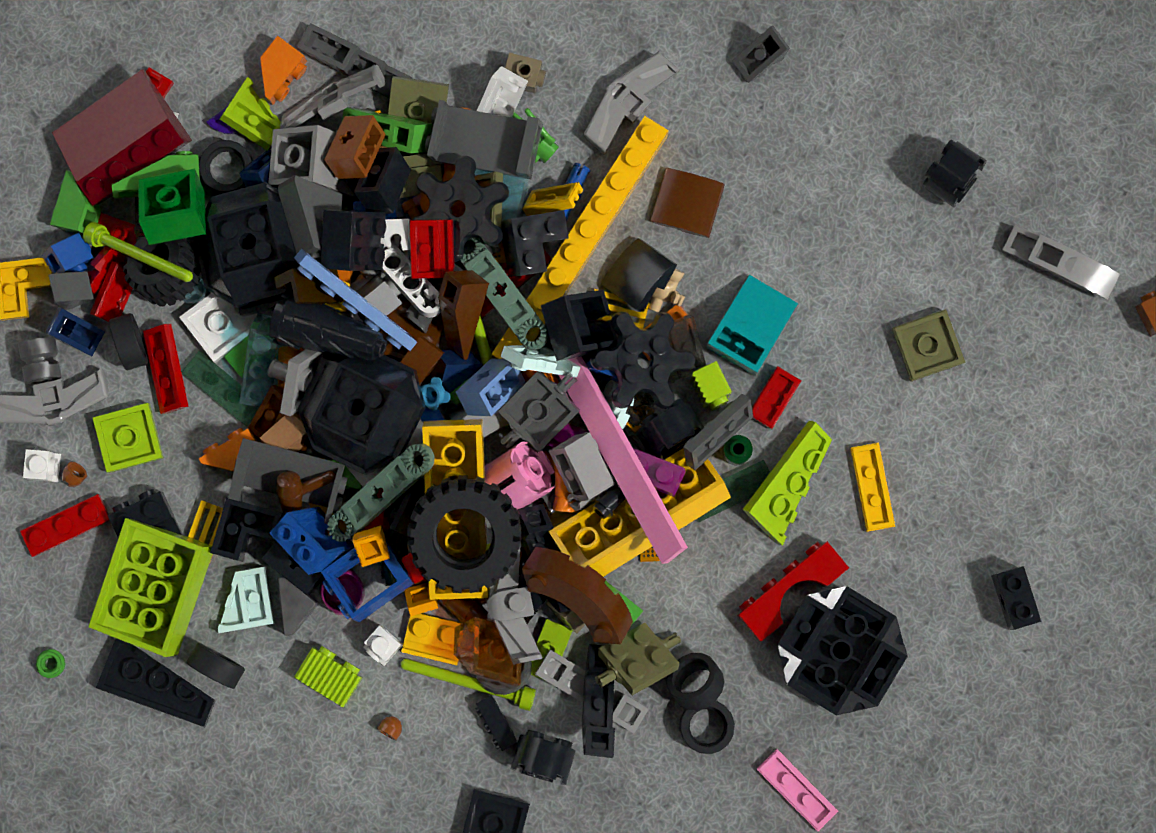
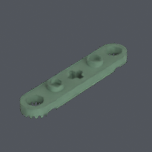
M473 237L467 240L474 241L476 247L473 253L464 254L460 261L467 270H473L489 283L486 296L521 343L531 350L542 348L549 338L546 326L481 239ZM498 285L502 287L508 286L505 288V296L502 297L499 294L494 296L497 293L496 287ZM535 327L541 330L539 340H536V342L528 341L526 339L528 330Z
M426 444L409 446L407 450L396 457L329 519L327 524L329 528L327 529L330 531L329 535L332 536V539L338 542L353 539L355 533L361 532L431 470L435 460L432 449ZM417 451L422 453V456L424 455L423 459L425 461H423L424 464L421 467L416 464L414 459ZM379 488H383L384 492L382 493L383 498L377 497V494L379 493ZM342 519L346 521L345 524H348L345 534H342L338 527L339 521Z

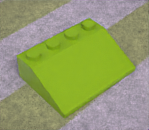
M125 518L88 627L163 657L177 656L212 557V553H210L212 546L184 535Z

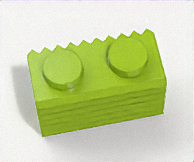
M717 361L693 372L690 382L693 383L692 387L696 388L697 397L701 398L702 407H710L711 411H714L727 404L729 401L728 397L732 391Z
M322 645L319 650L312 647L294 678L339 706L345 707L363 679L358 674L361 669L348 661H345L344 664L339 663L334 659L336 654Z

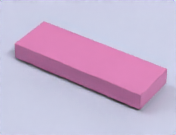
M778 749L757 768L769 783L817 831L838 812Z

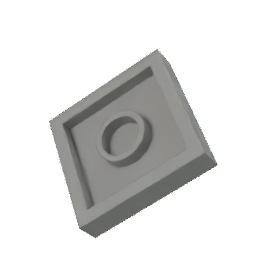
M305 349L290 359L288 364L276 359L271 362L268 376L285 382L280 413L292 416L297 412L322 357L325 355V351L321 353Z

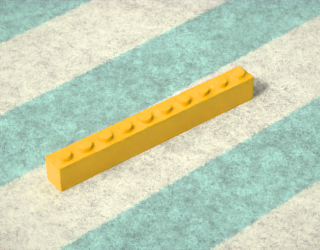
M646 116L641 120L568 234L569 238L564 240L548 265L547 271L543 273L526 300L545 326L546 323L541 305L567 295L668 137L669 130ZM510 327L493 351V359H504L501 357L504 346L523 345ZM536 327L529 329L526 339L536 342L540 337L541 330Z

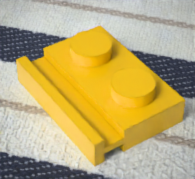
M424 614L410 616L401 652L458 665L467 626Z

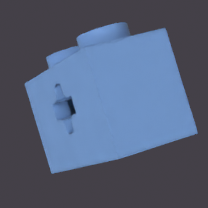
M491 358L456 391L467 415L492 416L526 383L521 371L511 367V362L506 359Z

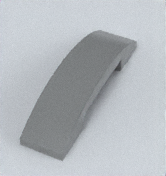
M549 650L535 675L583 703L585 670L554 651ZM614 688L613 722L634 734L646 715L648 708Z

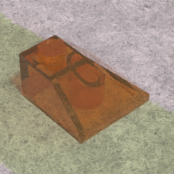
M473 617L455 627L454 655L469 673L514 686L521 685V663L513 664L494 622Z

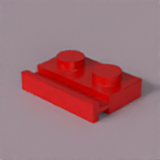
M453 219L410 220L411 277L444 278L445 272L454 271Z

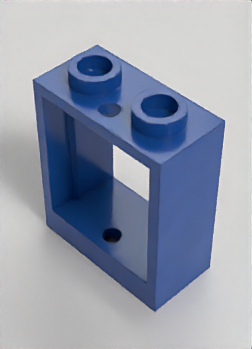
M320 507L287 512L270 532L272 537L308 575L321 572L355 548L351 540L338 542L327 534L329 525L324 523L326 514Z
M386 538L390 559L384 560L397 582L359 609L338 579V577L360 562L355 548L321 571L326 579L322 582L331 596L336 594L341 602L338 607L346 619L352 618L357 622H361L414 584L404 564Z

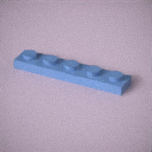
M303 249L294 257L300 264L297 269L310 280L314 276L323 282L320 287L330 296L334 297L336 294L344 299L342 305L355 315L360 311L367 317L364 322L378 332L381 328L389 335L386 339L395 347L400 349L403 345L411 351L416 345L417 341L408 332Z

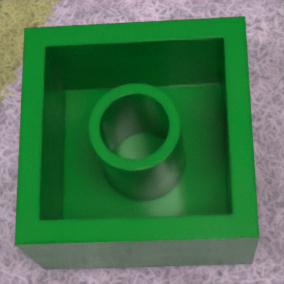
M195 169L139 179V223L149 245L206 234L205 192Z

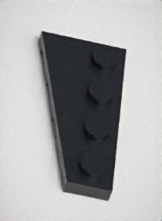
M117 638L114 640L96 686L98 690L204 728L207 725L216 701L138 647Z

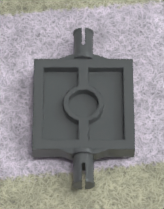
M537 371L498 410L508 421L512 429L500 441L504 445L512 438L505 446L507 449H510L521 438L528 441L540 452L580 411L566 393L578 381L574 376L565 384L573 374L568 372L557 384L549 380L542 372Z

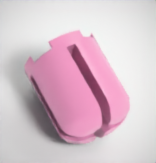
M528 441L518 443L484 466L485 483L490 485L495 483L501 487L515 479V482L501 490V492L508 494L512 499L513 507L517 508V510L525 508L554 488V486L551 487L550 475L554 473V469L550 460L542 450L537 453L534 449L527 446Z

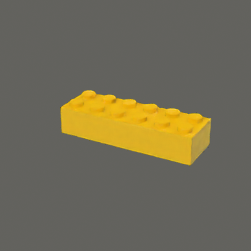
M483 419L424 421L422 426L423 444L428 445L432 449L435 458L433 467L424 475L425 494L432 485L435 484L437 486L441 484L443 479L449 477L451 480L458 479L459 475H468V479L476 480V476L485 479ZM456 509L446 513L437 526L439 545L449 555L460 559H471L482 555L488 549L486 517L471 509ZM433 579L429 581L430 600L488 598L489 588L487 589L485 586L480 587L479 592L470 593L469 589H462V593H453V588L446 586L443 590L436 587L437 582Z
M684 449L665 459V461L683 467L686 471L674 497L657 491L678 530L731 498L725 482L709 459L696 470L686 465ZM627 499L613 511L612 517L601 518L593 509L594 503L556 526L549 533L559 550L570 555V561L584 568L589 565L604 577L652 547Z

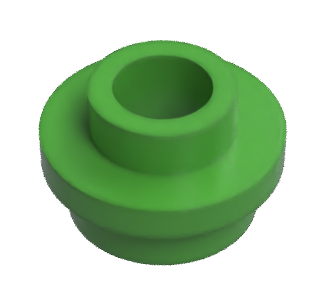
M54 649L41 652L36 660L37 671L46 678L58 677L65 669L64 656ZM49 658H53L56 661V666L53 669H49L46 666Z

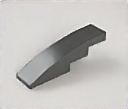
M311 23L297 46L302 52L347 77L378 65L385 78V85L381 88L375 85L370 87V89L389 99L393 76L413 79L411 76L388 66L385 61L360 50L357 45Z

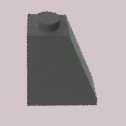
M294 175L278 185V193L295 250L298 253L303 249L321 264L324 210H341L342 194Z

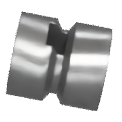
M36 338L18 344L20 359L26 363L22 367L25 384H39L62 378L60 362L54 359L58 354L55 338Z

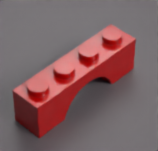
M818 541L805 551L808 557L800 563L795 559L783 569L786 574L779 581L772 578L761 588L764 592L756 600L751 596L739 606L742 611L737 616L759 642L763 641L783 624L780 605L785 592L792 585L801 581H812L827 587L849 569V566L828 541L822 545Z

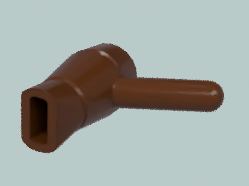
M286 471L281 473L277 477L276 492L284 516L287 512L301 510L303 495L335 481L336 474L333 471H327L302 483L300 476L296 472Z
M489 594L488 598L438 599L461 623L473 630L482 627L488 618L489 612L482 605L487 603Z

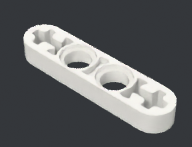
M381 238V244H384L385 252L383 270L381 271L420 314L428 318L439 315L441 313L438 300L439 292L426 278H418L420 282L415 289L405 288L403 282L407 277L411 276V261L391 239V248L387 249L384 238ZM390 256H396L400 258L401 263L399 267L389 269L385 266V260ZM423 290L424 295L430 301L436 299V307L432 308L430 306H427L426 308H424L425 301L423 297L420 295Z

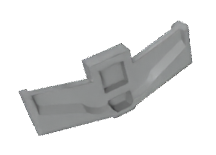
M658 51L620 78H615L606 88V93L584 133L586 139L605 155L624 117L633 124L651 105L652 101L645 94L673 75H676L680 70Z
M374 65L325 86L308 99L284 113L281 118L280 129L297 127L317 113L320 114L323 120L330 116L337 117L341 115L343 110L348 107L349 96L375 85H378L380 88L385 85V78L379 66Z
M102 369L98 370L96 373L64 388V383L61 379L33 385L35 396L0 395V423L47 424L48 426L63 423L67 417L108 397L109 389L105 372Z
M520 549L518 550L514 565H511L508 570V574L503 579L498 578L495 581V585L489 588V599L487 601L489 616L493 619L513 664L543 659L524 617L534 616V610L528 588H518Z

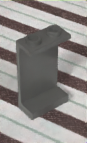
M439 100L438 108L434 107L431 115V124H434L432 135H428L425 142V152H428L427 156L432 161L455 165L460 157L469 156L475 160L477 170L500 172L503 175L531 180L543 123L539 118L528 116L527 120L453 107L449 106L444 100Z
M243 438L236 459L228 499L240 501L244 486L277 494V477L286 471L298 473L302 483L327 471H333L336 474L335 481L302 497L304 502L327 507L324 523L328 524L332 513L335 514L340 509L342 498L337 497V494H344L347 477L342 475L345 465Z

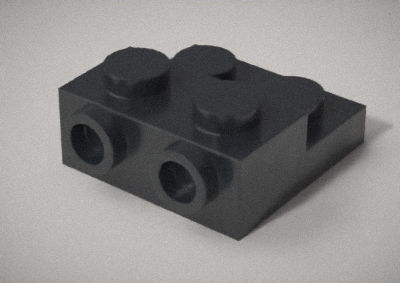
M154 489L138 495L140 501L129 505V502L125 501L112 508L114 513L108 515L118 538L125 518L183 535L164 492L159 491L156 493Z

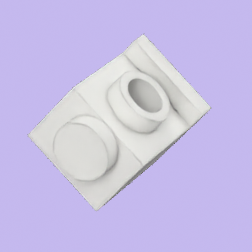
M26 449L23 478L36 481L59 482L61 454Z
M379 625L364 642L363 648L366 649V652L374 660L385 666L403 644L386 628Z

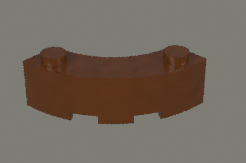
M535 547L522 568L528 592L546 595L570 608L585 623L594 642L621 645L633 620L620 594H614L604 583L606 579L589 565L584 568L570 561V555L556 550Z

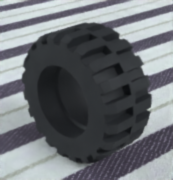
M459 475L458 479L451 480L449 477L443 479L441 484L437 486L435 484L427 489L426 494L417 501L408 525L407 546L409 553L413 555L412 562L416 569L421 568L423 571L422 576L427 581L431 579L436 581V587L443 590L446 586L453 588V593H462V589H469L470 593L479 592L480 587L485 586L488 589L495 585V581L498 578L503 579L508 574L510 566L514 565L521 541L519 514L517 508H514L512 505V499L507 493L503 494L500 491V487L495 483L490 485L484 482V478L477 476L476 480L468 479V475ZM456 509H471L486 517L491 525L493 534L492 542L487 551L471 559L456 558L445 552L437 540V526L446 513Z

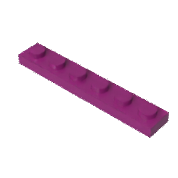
M567 423L544 447L553 449L574 435L589 433V431ZM633 448L655 489L674 497L686 472L685 469Z

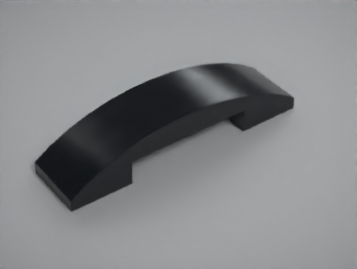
M544 504L518 509L521 539L527 558L530 557L535 547L557 551L549 533L554 527ZM546 596L558 613L571 611L570 608L561 602Z
M589 644L583 690L584 755L613 758L615 728H613L614 680L602 688L599 687V684L597 685L595 677L608 670L606 664L598 656V649L604 645Z

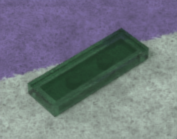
M200 350L181 371L246 427L251 423L262 402Z
M762 460L724 478L723 481L731 498L697 518L698 521H704L751 498L770 473L765 461Z

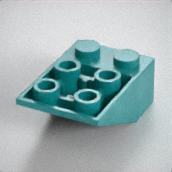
M749 274L706 348L756 376L798 303Z

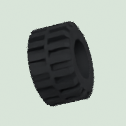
M145 236L138 237L134 246L191 271L193 279L190 282L182 281L126 255L124 261L127 264L123 266V272L126 274L124 276L125 280L135 291L153 305L157 304L158 306L165 307L168 304L171 306L175 305L177 300L181 302L186 299L185 295L191 294L194 291V285L200 281L198 276L201 274L196 248L185 238L149 245Z

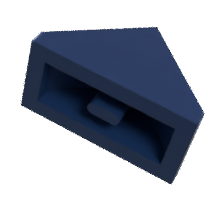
M59 307L46 333L92 357L105 331Z
M442 350L444 354L432 372L427 376L425 385L429 384L432 378L439 377L442 380V386L445 391L450 394L483 366L471 351L469 352L468 359L464 360L453 350Z

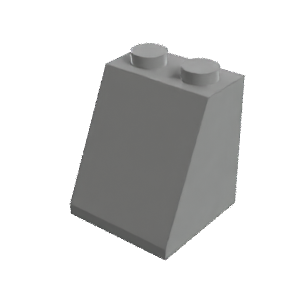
M319 125L273 129L268 184L278 188L279 184L296 175L341 193L342 198L356 197L344 179H337L324 160L337 132Z

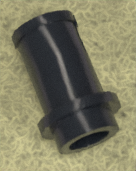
M618 483L601 499L597 498L595 500L593 509L603 519L612 517L613 511L626 499Z

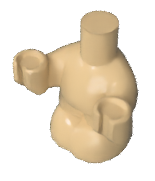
M675 269L665 289L657 288L655 290L649 309L659 312L663 302L668 301L678 306L682 305L685 296L677 292L676 288L683 278L684 272Z

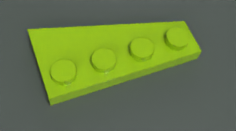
M809 420L743 508V511L774 542L782 546L787 538L784 535L789 523H794L798 514L795 510L802 496L806 497L810 488L808 486L809 480L813 473H817L832 441L827 433L814 421Z

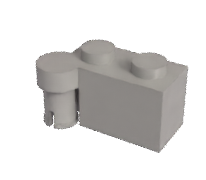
M374 270L360 271L361 274L351 282L350 287L386 316L402 304L397 297L401 294L398 288L387 276L381 278Z
M590 432L574 435L549 450L568 492L571 493L567 497L568 502L576 500L570 504L575 511H579L590 502H595L597 498L601 499L607 493V489L614 485L611 471L604 463L598 450V444L592 438Z

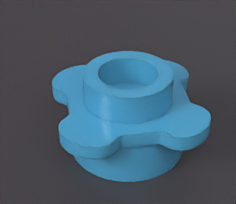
M434 377L429 384L420 386L425 405L428 409L435 411L441 403L449 402L450 394L445 391L442 386V380L439 377Z

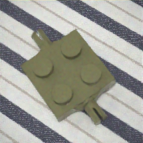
M643 623L627 632L621 645L605 644L598 649V656L606 664L608 670L595 677L597 685L599 684V687L602 688L604 685L615 680L622 684L633 696L675 672L679 668V662L669 649L681 643L680 636H677V633L674 632L668 637L660 639L646 623Z

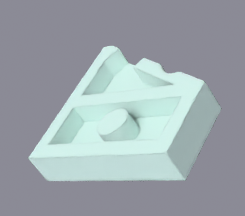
M524 345L504 346L501 354L502 358L511 362V367L521 371L533 370L564 376L570 372L573 374L572 377H577L581 367L568 359L556 361L554 351L545 346L537 350L528 349Z
M265 567L235 572L231 584L232 588L226 600L224 614L218 626V633L274 624Z

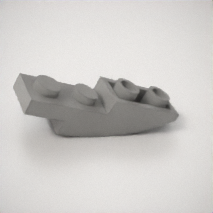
M1014 225L1003 248V252L1106 300L1109 299L1120 276L1116 271L1041 234L1037 235L1017 225Z

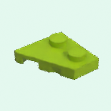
M247 77L220 120L268 151L272 145L273 129H280L281 122L271 112L265 98H259L252 88L253 81Z

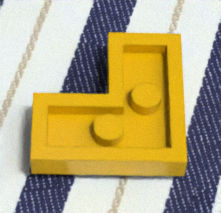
M44 258L0 263V321L29 318L27 290L51 287L49 275L52 272Z

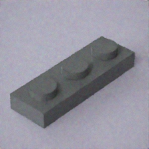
M741 394L737 399L728 403L725 409L715 419H711L695 437H691L683 447L687 466L696 470L753 418L750 398Z

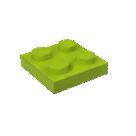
M149 403L93 417L107 473L164 459Z

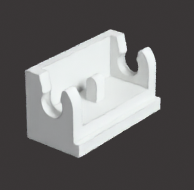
M501 66L491 77L477 111L513 117L528 81Z
M410 219L385 220V245L390 249L391 239L397 247L401 245L405 256L411 259Z

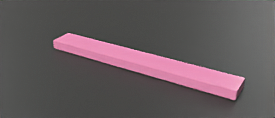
M582 357L568 359L581 367L578 376L575 377L578 381L567 392L573 403L580 409V416L591 436L596 440L602 456L661 563H669L688 547ZM558 375L561 380L565 377L564 375Z

